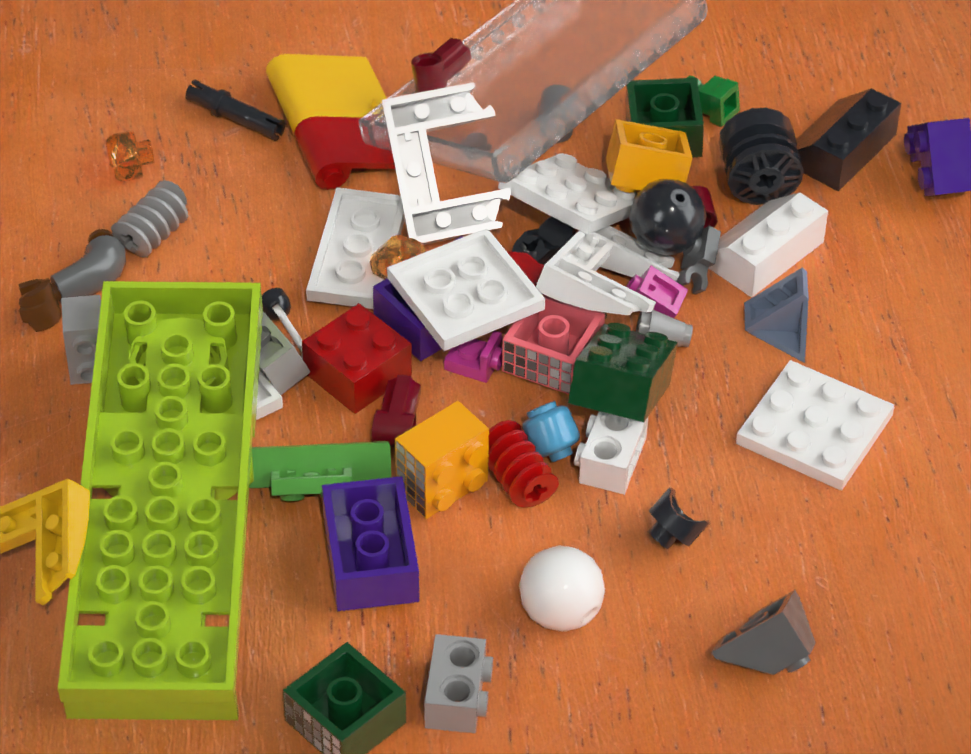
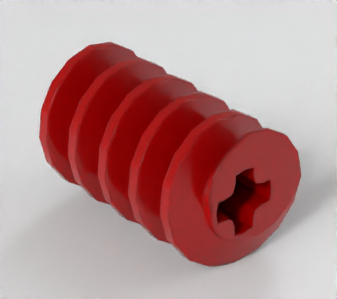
M506 420L497 423L489 429L488 468L494 473L497 481L502 484L504 491L509 494L510 500L518 507L527 508L539 505L549 499L557 491L559 486L558 478L551 473L550 466L544 463L542 455L536 452L535 445L528 441V435L521 430L520 424L516 421Z

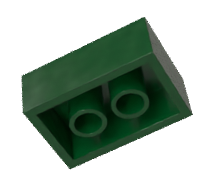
M622 323L603 324L575 360L568 403L645 422L670 385L678 342L668 340L666 335L658 332L643 334L631 331L629 326Z

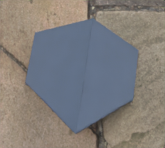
M803 267L744 302L745 330L748 333L805 363L809 296L807 271Z

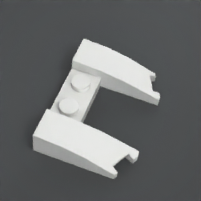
M474 83L382 100L410 247L450 240L461 236L464 237L488 228L489 231L502 228L503 223L495 221L501 199L507 201L510 199V188L440 201L426 132L495 117V111L491 105L483 110L470 94L476 87Z
M607 226L588 235L579 230L544 265L536 288L541 294L583 309L631 315L632 312L637 311L652 312L656 302L597 273L596 270L599 267L633 277L635 274L641 277L650 266H653L676 282L679 278V272L668 269L672 268L675 259L673 257L650 251L637 239L611 226Z

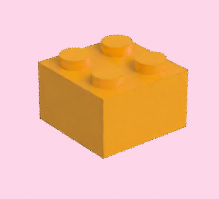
M615 119L606 156L611 185H614L620 191L634 193L636 190H642L649 183L659 179H676L686 183L693 158L686 132Z

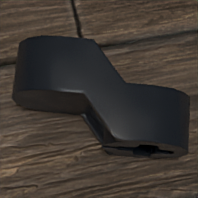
M549 217L538 229L525 231L513 245L512 252L528 253L539 264L545 265L576 232L573 227L554 217Z

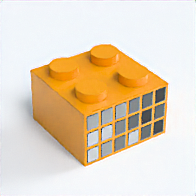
M459 401L454 402L395 438L396 477L403 476L407 502L425 519L439 511L447 510L455 501L469 492L479 490L488 481L489 428Z

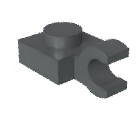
M711 226L704 228L702 236L695 241L693 246L683 252L682 270L679 272L677 283L685 286L692 279L694 284L692 293L695 295L706 290L708 286V267L716 263L721 231Z

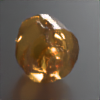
M133 130L115 133L105 140L109 163L114 168L115 179L125 182L143 178L142 165L154 163L150 140L137 142Z
M403 235L392 236L371 255V270L374 275L387 279V267L425 253L426 250L417 239L408 238Z

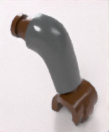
M98 229L90 234L88 245L81 259L51 275L50 279H35L18 284L22 295L19 298V313L23 323H28L36 332L51 328L61 319L62 312L58 301L61 303V298L94 295L102 290L103 281H115L118 279L126 262L125 247L122 242L114 237L109 230Z

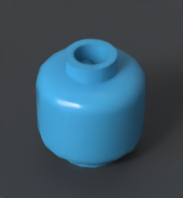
M552 401L526 413L528 419L524 421L522 429L528 435V441L535 445L536 452L540 453L542 457L549 456L551 462L573 454L570 446L579 441L580 433L568 407L563 405L557 406L556 402Z

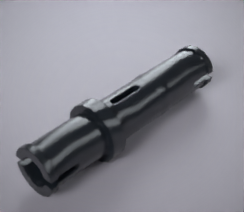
M196 79L191 82L192 85L189 84L185 94L186 100L209 109L212 115L219 118L224 116L271 138L273 141L280 139L275 133L280 136L283 135L286 126L285 120L278 119L233 98L231 93L224 89L218 91Z

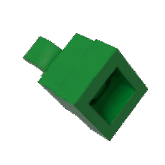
M715 75L707 83L702 84L697 78L702 113L710 116V123L720 127L724 126L729 119L740 111L739 83Z

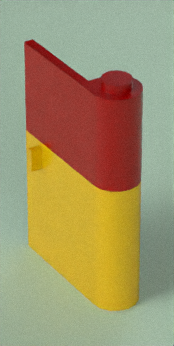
M281 54L269 61L266 67V74L318 187L325 190L339 188L347 181L352 168L395 169L382 106V100L387 98L367 57Z

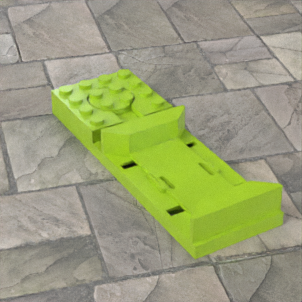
M103 281L81 476V486L90 490L89 520L83 552L76 574L70 579L58 682L60 701L64 704L67 719L238 720L236 677L249 485L254 482L252 437H255L263 319L261 283ZM103 488L113 497L110 499H91L92 489ZM238 493V500H228ZM79 614H106L105 625H78ZM206 615H230L229 627L206 626Z

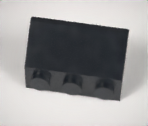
M872 88L837 100L796 139L797 149L804 170L803 173L839 192L896 135L901 103Z

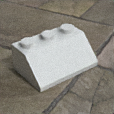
M800 192L770 200L720 237L716 263L708 268L750 297H753L824 242L828 210Z

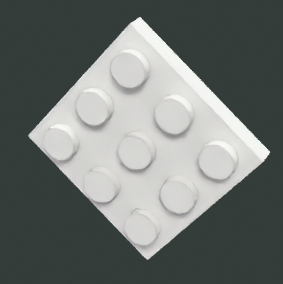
M563 153L503 174L498 185V189L510 188L511 195L587 235L629 218L634 197L638 194L636 192L628 193L618 190L614 185L610 184V179L606 178L607 175L603 171L587 168L577 163L575 157Z
M488 228L387 267L388 280L443 351L545 310L544 296Z
M790 360L738 431L736 444L842 491L893 416L895 405Z

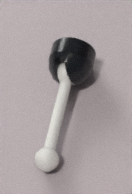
M272 288L262 294L263 312L271 321L281 320L302 353L303 340L287 317L291 309L288 296L281 288Z

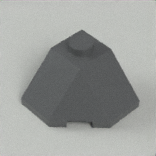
M794 590L760 609L748 618V622L740 627L741 634L737 636L735 631L729 632L717 642L712 650V654L718 660L775 675L785 668L789 673H792L806 665L810 661L809 655L816 642L800 597Z

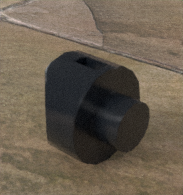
M671 487L649 509L650 514L657 522L648 532L666 549H669L677 539L689 547L710 524L708 520L697 521L685 515L678 505L676 490Z

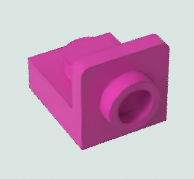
M650 266L641 277L635 274L626 286L655 301L656 304L653 310L672 318L677 315L688 289L653 266Z
M494 330L488 342L473 339L451 348L444 359V370L487 383L493 371L500 370L502 367V333Z

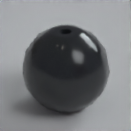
M659 179L646 185L634 197L629 219L631 230L644 247L658 254L676 255L693 246L695 241L702 236L707 215L702 199L689 184L676 179Z

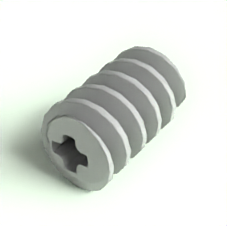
M159 181L155 188L151 189L145 197H142L135 206L129 209L127 214L122 215L118 222L112 225L111 231L113 236L119 239L124 247L135 255L142 258L148 257L152 249L157 248L161 244V240H166L170 232L175 231L179 227V223H184L187 220V198L177 184L171 181Z

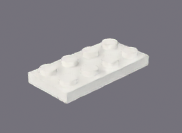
M336 187L307 285V301L355 306L360 303L365 308L373 309V286L387 279V267L393 265L405 221L401 195Z

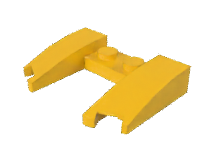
M65 479L0 507V554L36 539L35 602L41 605L47 604L53 598L52 593L67 578L72 579L75 576L85 545L89 520L90 490L70 479Z

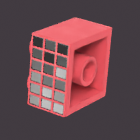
M542 294L545 298V310L514 322L504 336L502 344V371L569 394L575 360L603 324H605V313L566 304Z

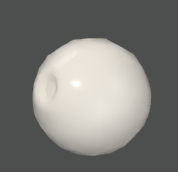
M561 545L536 553L525 565L519 583L522 606L530 618L544 628L563 632L581 628L588 624L599 612L605 594L602 571L594 559L577 548Z

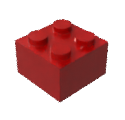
M360 303L302 341L303 361L310 370L307 376L354 414L384 395L388 380L396 378L397 375H412L411 343Z

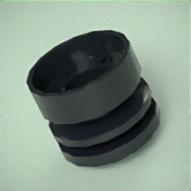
M751 108L737 113L725 123L720 131L719 146L725 163L728 186L735 197L742 202L763 205L770 200L791 195L796 191L802 182L804 170L797 149L794 129L787 116L778 110L770 108Z

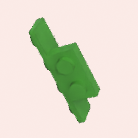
M388 441L252 447L254 482L249 485V488L271 487L272 496L280 495L281 500L297 501L304 499V494H320L322 498V485L390 478L392 477L390 443Z

